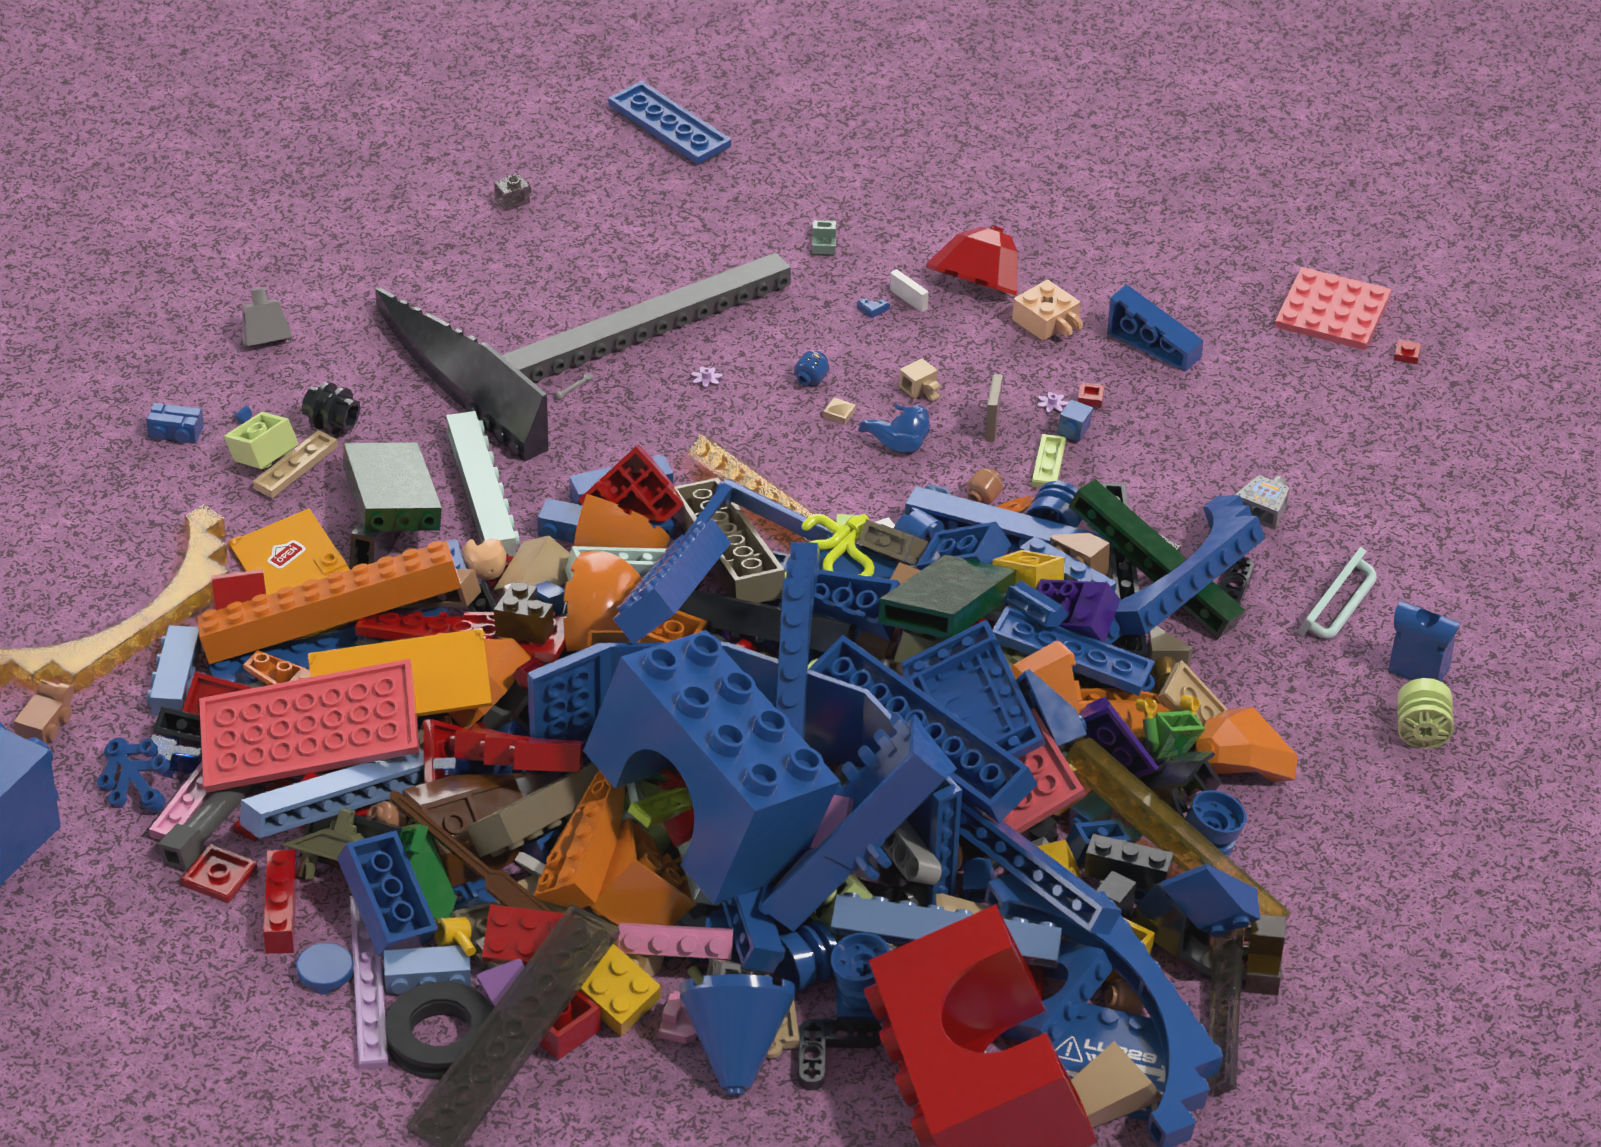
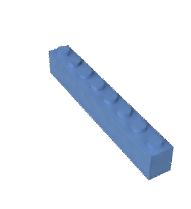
M419 747L420 753L362 763L242 799L240 825L258 838H263L337 815L339 810L343 808L354 810L389 799L390 793L394 790L402 794L403 789L425 783L424 750Z
M846 892L844 895H836L831 930L833 935L844 937L854 933L868 932L878 935L886 943L905 945L973 914L965 909H957L955 912L946 911L938 905H928L926 908L916 906L911 901L892 903L883 897L875 896L871 899L860 898V895L856 893ZM1024 918L1004 919L1027 964L1057 969L1062 928L1057 927L1056 924L1051 922H1040L1039 925L1029 923Z

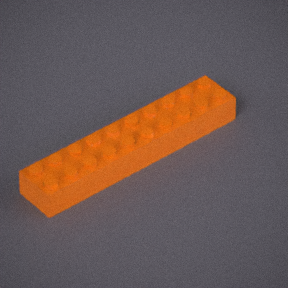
M435 541L427 547L418 550L414 548L408 549L395 557H382L372 564H359L354 566L352 570L345 572L336 571L319 580L309 579L296 587H283L273 594H260L253 597L250 601L243 603L233 602L226 608L217 611L215 609L207 610L202 615L197 616L199 636L208 663L212 664L461 588L448 541Z

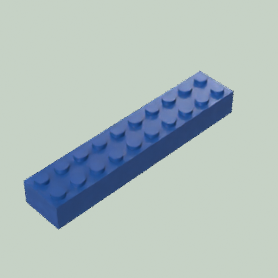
M713 519L707 523L703 520L690 529L691 531L685 537L681 535L673 541L671 546L665 550V553L659 557L660 559L653 564L654 566L648 570L642 581L636 585V588L629 593L630 595L617 607L619 612L613 620L633 645L679 610L731 544L730 540Z
M844 635L808 669L868 689L892 716L898 713L906 722L915 714L922 722L925 730L957 768L950 777L962 789V797L999 824L1037 786L1028 766Z

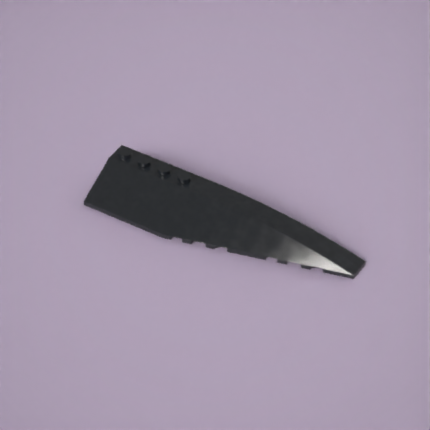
M380 287L375 289L376 307L402 346L426 374L467 412L476 411L477 418L483 421L486 431L489 430L498 442L504 443L513 455L519 456L524 462L549 450L547 394L489 344L485 342L479 344L477 338L464 336L462 330L458 328L452 330L449 323L430 313L424 315L422 309L409 307L407 301H398L395 295Z

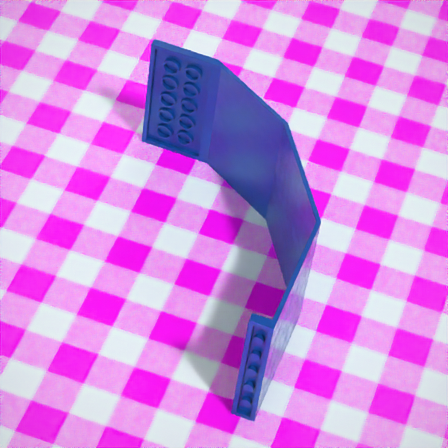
M721 642L725 652L743 672L749 674L754 679L756 687L776 708L779 659L728 642ZM598 643L529 672L530 737L583 741L584 750L620 658L663 643H635L634 645L632 643ZM808 670L804 741L810 748L822 755L823 762L834 775L838 766L847 762H852L854 766L862 768L865 763L858 755L859 749L864 745L868 746L875 755L881 747L874 739V734L879 729H882L891 739L897 733L890 723L892 715L868 689ZM584 751L582 766L591 761ZM531 770V773H539V772H559L560 777L566 775V773H567V772H565V771H539V770ZM950 776L907 818L910 825L938 859L942 868L940 880L935 885L927 884L926 908L928 905H936V894L942 893L955 897L962 789Z

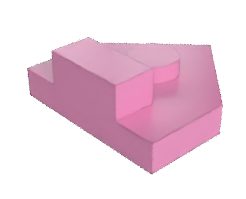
M674 990L673 993H670L663 1010L658 1038L687 1044L696 1040L697 1034L680 999L679 991Z

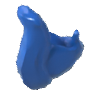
M895 404V409L904 412L891 423L882 420H863L858 424L859 432H869L889 449L901 453H914L918 451L923 440L930 432L929 411L920 405L904 407Z

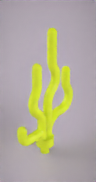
M823 514L811 515L802 523L801 527L805 531L810 530L816 524H821L834 533L829 539L810 541L818 543L820 550L833 548L823 560V570L833 571V563L847 550L848 554L864 567V571L858 575L873 576L875 567L872 560L859 551L855 545L857 539L860 538L866 519L869 520L867 515L852 516L843 526Z

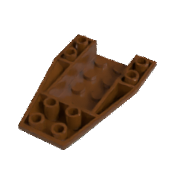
M559 772L452 775L403 789L402 794L491 870H501L513 863L519 852L526 853L523 846L521 845L510 851L508 849L496 857H492L491 853L480 857L466 827L560 778ZM432 837L452 888L464 885L470 881L474 882L482 879Z

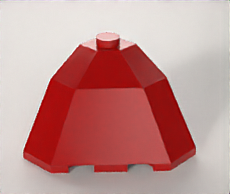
M991 225L990 229L978 227L958 233L926 263L925 268L1015 296L1017 294L1018 251L1012 236L1003 233L1004 228Z
M639 444L578 499L583 505L586 494L618 504V507L629 515L631 511H634L649 520L666 522L685 505L666 474Z

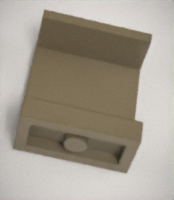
M866 519L858 544L904 562L917 564L926 549L928 541Z

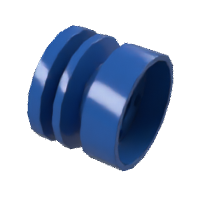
M1058 480L1047 482L1039 489L1026 515L1078 528L1082 519L1068 507L1078 489L1067 482Z
M1216 790L1203 791L1197 794L1192 801L1185 821L1178 830V841L1182 849L1191 857L1206 863H1220L1228 859L1247 822L1246 812L1234 797L1225 792Z
M816 920L808 926L800 927L798 932L790 931L779 936L782 946H784L785 954L776 969L782 980H788L795 985V993L812 987L816 984V980L824 982L829 977H835L831 965V953L837 942L829 928L822 921Z
M868 932L851 934L838 942L831 953V965L836 978L838 992L842 1000L849 1006L859 1009L871 1008L864 988L877 982L869 960L890 951L886 942L878 935Z

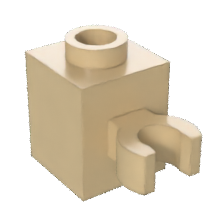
M921 358L900 369L899 387L913 399L925 394L933 402L940 398V395L936 393V390L941 388V385L937 382L938 370Z

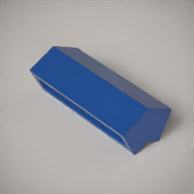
M1021 580L1015 586L1008 587L1004 601L1042 625L1058 627L1067 618L1068 614L1062 605Z

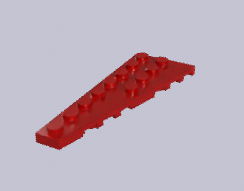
M380 612L360 618L355 625L356 635L392 641L483 628L486 639L501 640L504 638L495 636L494 612H464V617H448L447 612H439V616H422V612H413L406 616H399V614H394V612ZM553 612L554 631L545 644L514 640L531 657L530 660L535 657L543 663H553L559 659L566 646L563 618L565 617H555V612Z

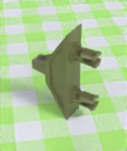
M348 808L340 809L337 820H332L330 828L281 844L302 852L297 872L298 877L306 874L305 879H314L318 856L338 861L337 857L347 843L365 839L360 833L356 832L357 826L353 825L355 810Z

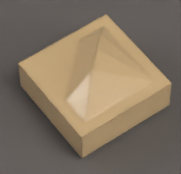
M833 398L823 411V418L846 425L850 417L856 412V405Z

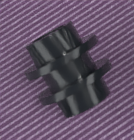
M327 381L320 387L314 385L307 390L302 401V414L309 417L311 427L317 429L324 428L326 432L335 435L341 429L349 431L355 426L360 415V402L353 399L351 389L345 387L338 388L336 384Z

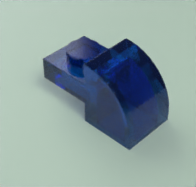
M152 735L151 739L158 746V751L152 756V759L157 755H163L170 763L169 769L160 775L173 778L175 771L193 773L202 762V748L179 746V738Z

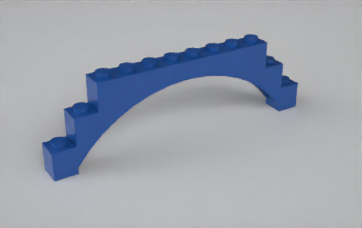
M1240 495L1216 496L1203 506L1209 527L1212 529L1205 542L1191 557L1169 574L1135 594L1120 600L1104 643L1112 644L1122 635H1145L1266 539L1258 516H1252L1249 505H1243Z
M791 542L790 560H787L786 578H783L776 709L786 715L789 724L804 740L810 633L816 583L819 576L820 549L818 543Z
M1011 873L989 881L984 900L989 907L996 904L1003 918H1024L1029 923L1039 925L1040 922H1051L1056 924L1057 927L1062 928V936L1076 943L1104 950L1113 970L1132 988L1149 1013L1158 1033L1163 1051L1165 1067L1164 1094L1158 1109L1150 1113L1146 1131L1157 1147H1175L1190 1141L1196 1124L1191 1112L1205 1107L1210 1090L1206 1078L1219 1073L1223 1054L1220 1047L1214 1044L1208 1036L1204 1025L1199 1023L1192 1014L1188 1003L1184 1002L1179 996L1175 985L1163 974L1159 963L1154 961L1147 952L1143 941L1139 940L1134 934L1130 923L1124 920L1120 914L1109 935L1089 932L1035 890L1031 891L1030 886ZM1104 891L1098 892L1106 899H1108L1110 902H1112L1114 905H1116L1113 900H1110Z

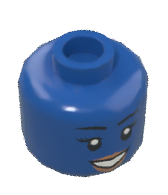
M819 351L805 352L794 366V373L798 382L805 386L819 385L830 370L827 357Z

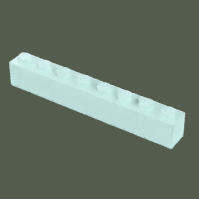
M476 411L446 415L447 434L481 544L490 538L498 539L503 544L506 554L508 556H515L516 546H520L518 531H513L515 529L513 515H508L510 512L508 499H503L504 487L502 482L498 483L499 472L497 467H493L494 456L492 451H488L487 435L483 436V421L478 420Z

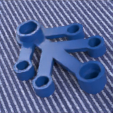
M118 737L112 739L106 745L104 756L108 763L105 773L97 778V785L103 791L112 790L116 783L114 776L118 764L122 766L117 788L108 796V801L114 807L121 808L126 804V794L130 780H132L142 794L141 803L150 813H157L165 806V796L159 790L151 789L140 772L156 771L159 774L165 773L169 769V761L163 755H157L152 760L131 761L129 758L130 755L141 754L145 757L154 756L158 751V746L152 739H145L140 744H129L126 739Z

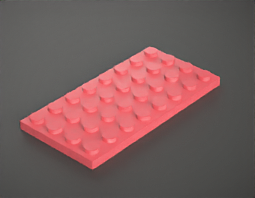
M410 659L199 698L203 786L206 793L307 774V772L314 773L420 753L413 669Z

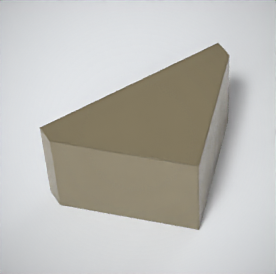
M1158 626L1149 632L1147 644L1150 660L1155 661L1161 657H1171L1176 663L1182 660L1190 667L1192 648Z

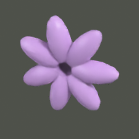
M700 367V373H691L692 377L696 378L693 380V383L700 384L703 382L704 388L709 386V382L713 385H719L717 379L722 378L723 375L715 373V367L711 369Z
M1048 392V397L1038 396L1041 403L1037 406L1039 408H1046L1047 413H1051L1053 409L1057 412H1062V407L1067 406L1068 402L1062 401L1064 398L1063 394L1057 395Z

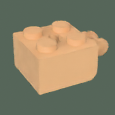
M1049 280L1014 298L1012 320L1042 341L1058 332L1068 337L1072 334L1073 329L1077 331L1084 326L1081 318H1079L1081 302Z

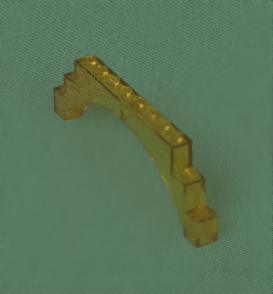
M204 504L185 516L186 535L190 538L184 562L168 587L154 601L132 617L97 634L62 644L37 648H0V687L15 678L36 692L37 685L41 679L49 682L56 679L60 683L73 686L74 693H77L83 688L89 687L102 675L108 674L123 661L130 659L133 654L142 648L149 646L152 641L161 635L167 634L169 625L176 626L180 622L186 621L199 609L205 608L213 601L211 576L229 574V570L223 567L228 562L227 545L221 541L226 536L224 517Z

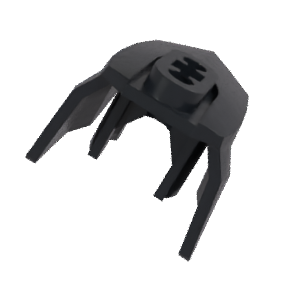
M1213 751L1190 752L1155 759L1154 761L1159 768L1154 772L1139 777L1140 779L1133 784V792L1137 797L1139 808L1160 837L1166 842L1184 823L1183 813L1189 810L1180 798L1178 788L1182 787L1187 795L1190 796L1199 791L1217 790L1221 785V779L1208 762L1215 755Z
M1160 883L1155 884L1136 908L1130 909L1128 919L1137 925L1155 932L1154 943L1204 974L1215 978L1219 975L1224 966L1225 957L1210 946V934L1199 930L1165 892Z

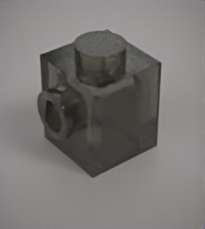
M519 174L494 182L495 200L506 212L530 203L531 186Z

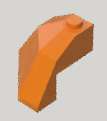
M484 636L492 706L448 712L464 729H468L495 705L515 681V678L512 676L515 670L530 660L531 657L513 638L498 640L486 639V636Z
M1055 641L1012 665L1011 670L1016 679L1024 671L1030 669L1074 707L1079 715L1078 702L1082 701L1079 680H1074L1072 667L1076 665L1075 657L1060 641ZM1083 738L1068 749L1079 751Z
M1231 708L1207 719L1205 722V731L1197 739L1196 752L1213 751L1215 753L1214 757L1208 760L1216 774L1258 772L1272 782L1296 780L1298 755L1287 745L1276 730L1267 723L1256 708Z

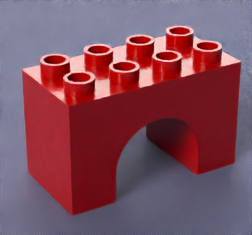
M996 904L869 960L877 983L864 988V992L877 1020L889 1016L888 1019L882 1021L884 1029L880 1030L879 1034L891 1062L895 1063L904 1059V1061L897 1064L900 1072L894 1074L906 1105L911 1107L918 1104L913 1107L916 1117L911 1118L910 1122L921 1147H1089L1098 1143L1082 1100L1047 1033L1007 1050L984 1053L987 1047L1003 1032L1020 1022L1046 1011L1031 971Z

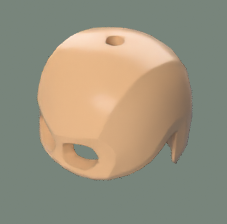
M490 538L482 544L476 545L474 540L471 539L463 547L462 557L467 569H474L478 579L491 580L502 575L506 565V552L500 540Z

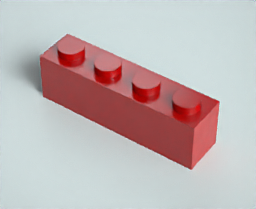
M295 849L267 850L263 931L266 954L294 953L297 887Z

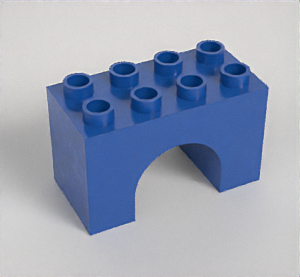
M707 630L622 656L583 750L615 789L660 774L661 770L665 768L670 770L678 769L689 790L694 810L693 836L680 866L713 905L781 880L803 854L809 850L840 783V780L825 765L822 756L816 750L810 748L789 724L786 715L771 704L756 687L754 679L740 669L722 648L721 642Z

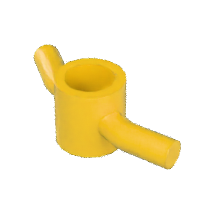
M466 917L434 919L438 927L437 932L434 934V939L438 946L460 945L467 956L475 954L476 949L470 941L471 924Z

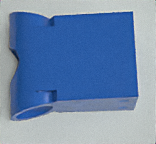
M1400 601L1394 614L1396 634L1394 636L1388 671L1410 680L1429 678L1441 682L1451 667L1455 634L1461 622Z

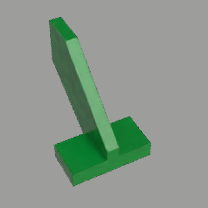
M421 824L402 827L399 837L433 918H451L456 896L432 836L427 833L429 827Z

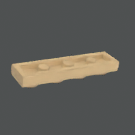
M318 430L293 449L291 453L284 456L253 481V488L273 499L338 447L337 439Z

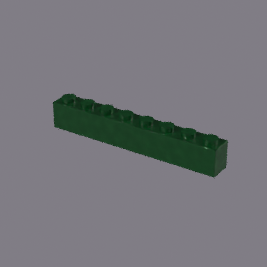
M1096 479L1078 489L1068 506L1153 582L1166 576L1187 560L1186 557ZM1213 581L1182 605L1188 613L1218 639L1232 630L1246 611Z

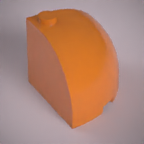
M586 494L576 528L574 546L666 549L670 536L660 526H656L654 529L648 523L649 519L634 511H631L629 515L624 513V510L619 508L618 504Z
M602 551L582 552L571 567V571L574 572L571 581L566 582L564 602H568L567 617L563 618L567 651H578L587 648L588 630H621L613 620L619 612L617 607L630 595L629 593L636 588V585L642 581V578L628 562L611 553Z
M629 817L620 826L618 840L597 902L590 905V908L595 914L605 916L617 925L620 923L672 926L692 909L697 902H693L688 882L686 881L684 884L681 876L678 874L681 869L668 852L663 856L658 847L653 843L655 839Z

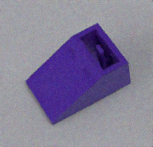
M1040 579L1036 590L1062 605L1068 614L1067 618L1059 626L1105 642L1121 600L1108 582Z

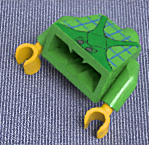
M1181 696L1180 707L1187 711L1159 712L1154 717L1153 713L1157 709V702L1154 699L1145 697V700L1140 698L1136 700V709L1145 714V718L1142 719L1144 737L1141 744L1153 760L1187 753L1205 731V727L1199 722L1197 715H1195V712L1201 705L1197 697Z

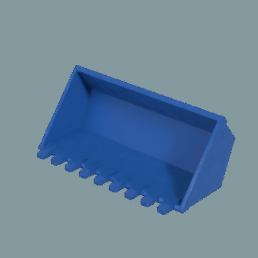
M895 713L890 718V723L897 731L891 739L882 729H879L874 734V739L881 747L875 755L868 746L864 745L859 749L858 755L865 763L859 771L852 762H847L842 767V771L849 779V782L844 787L839 783L834 795L853 798L852 813L774 892L771 890L779 881L761 887L759 910L765 915H771L794 932L859 868L869 878L876 880L879 877V873L868 860L871 856L885 868L891 865L890 859L881 849V846L957 769L925 730L922 722L915 714L908 722L898 713Z

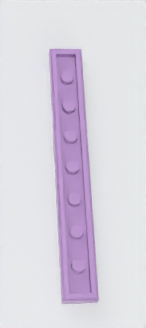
M350 896L359 1070L388 1068L382 957H378L353 896Z

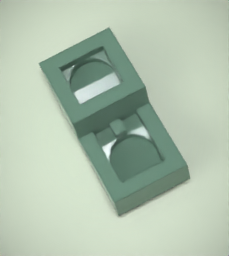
M813 220L812 254L835 255L836 221Z

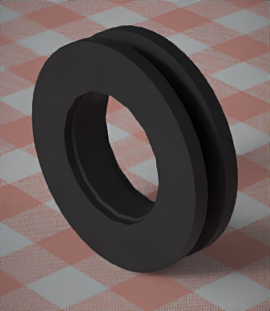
M440 981L416 986L398 997L388 1011L386 1017L388 1051L400 1068L417 1077L431 1080H446L466 1075L480 1067L489 1058L494 1049L496 1031L493 1008L480 992L464 984ZM436 1015L457 1017L467 1023L470 1028L461 1040L441 1046L423 1043L412 1034L414 1027L422 1020Z

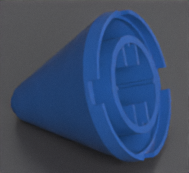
M748 974L703 976V982L694 986L692 978L682 981L679 991L680 999L721 1088L727 1090V1095H745V1091L751 1089L795 998V985L784 979L782 980V987L776 986L772 983V977Z

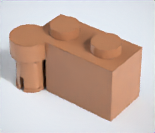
M41 679L37 685L36 694L14 720L15 734L25 739L30 737L38 738L46 745L50 740H54L61 726L71 718L72 709L70 708V702L74 694L73 686L65 683L56 684Z

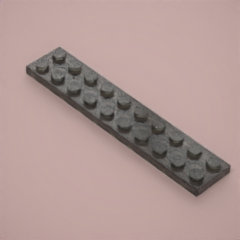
M572 904L406 1125L407 1131L434 1147H463L619 937V928Z

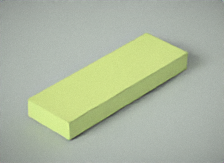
M1042 434L1031 487L1041 488L1047 482L1058 480L1066 437Z

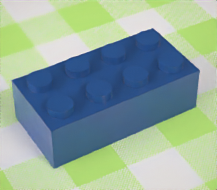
M397 831L347 843L338 855L337 860L378 957L384 955V950L408 949L429 943L437 932L438 927Z

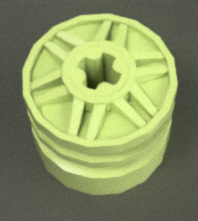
M1420 678L1406 683L1398 691V733L1407 745L1418 748H1436L1448 742L1452 737L1454 730L1453 696L1450 689L1443 682L1435 679Z

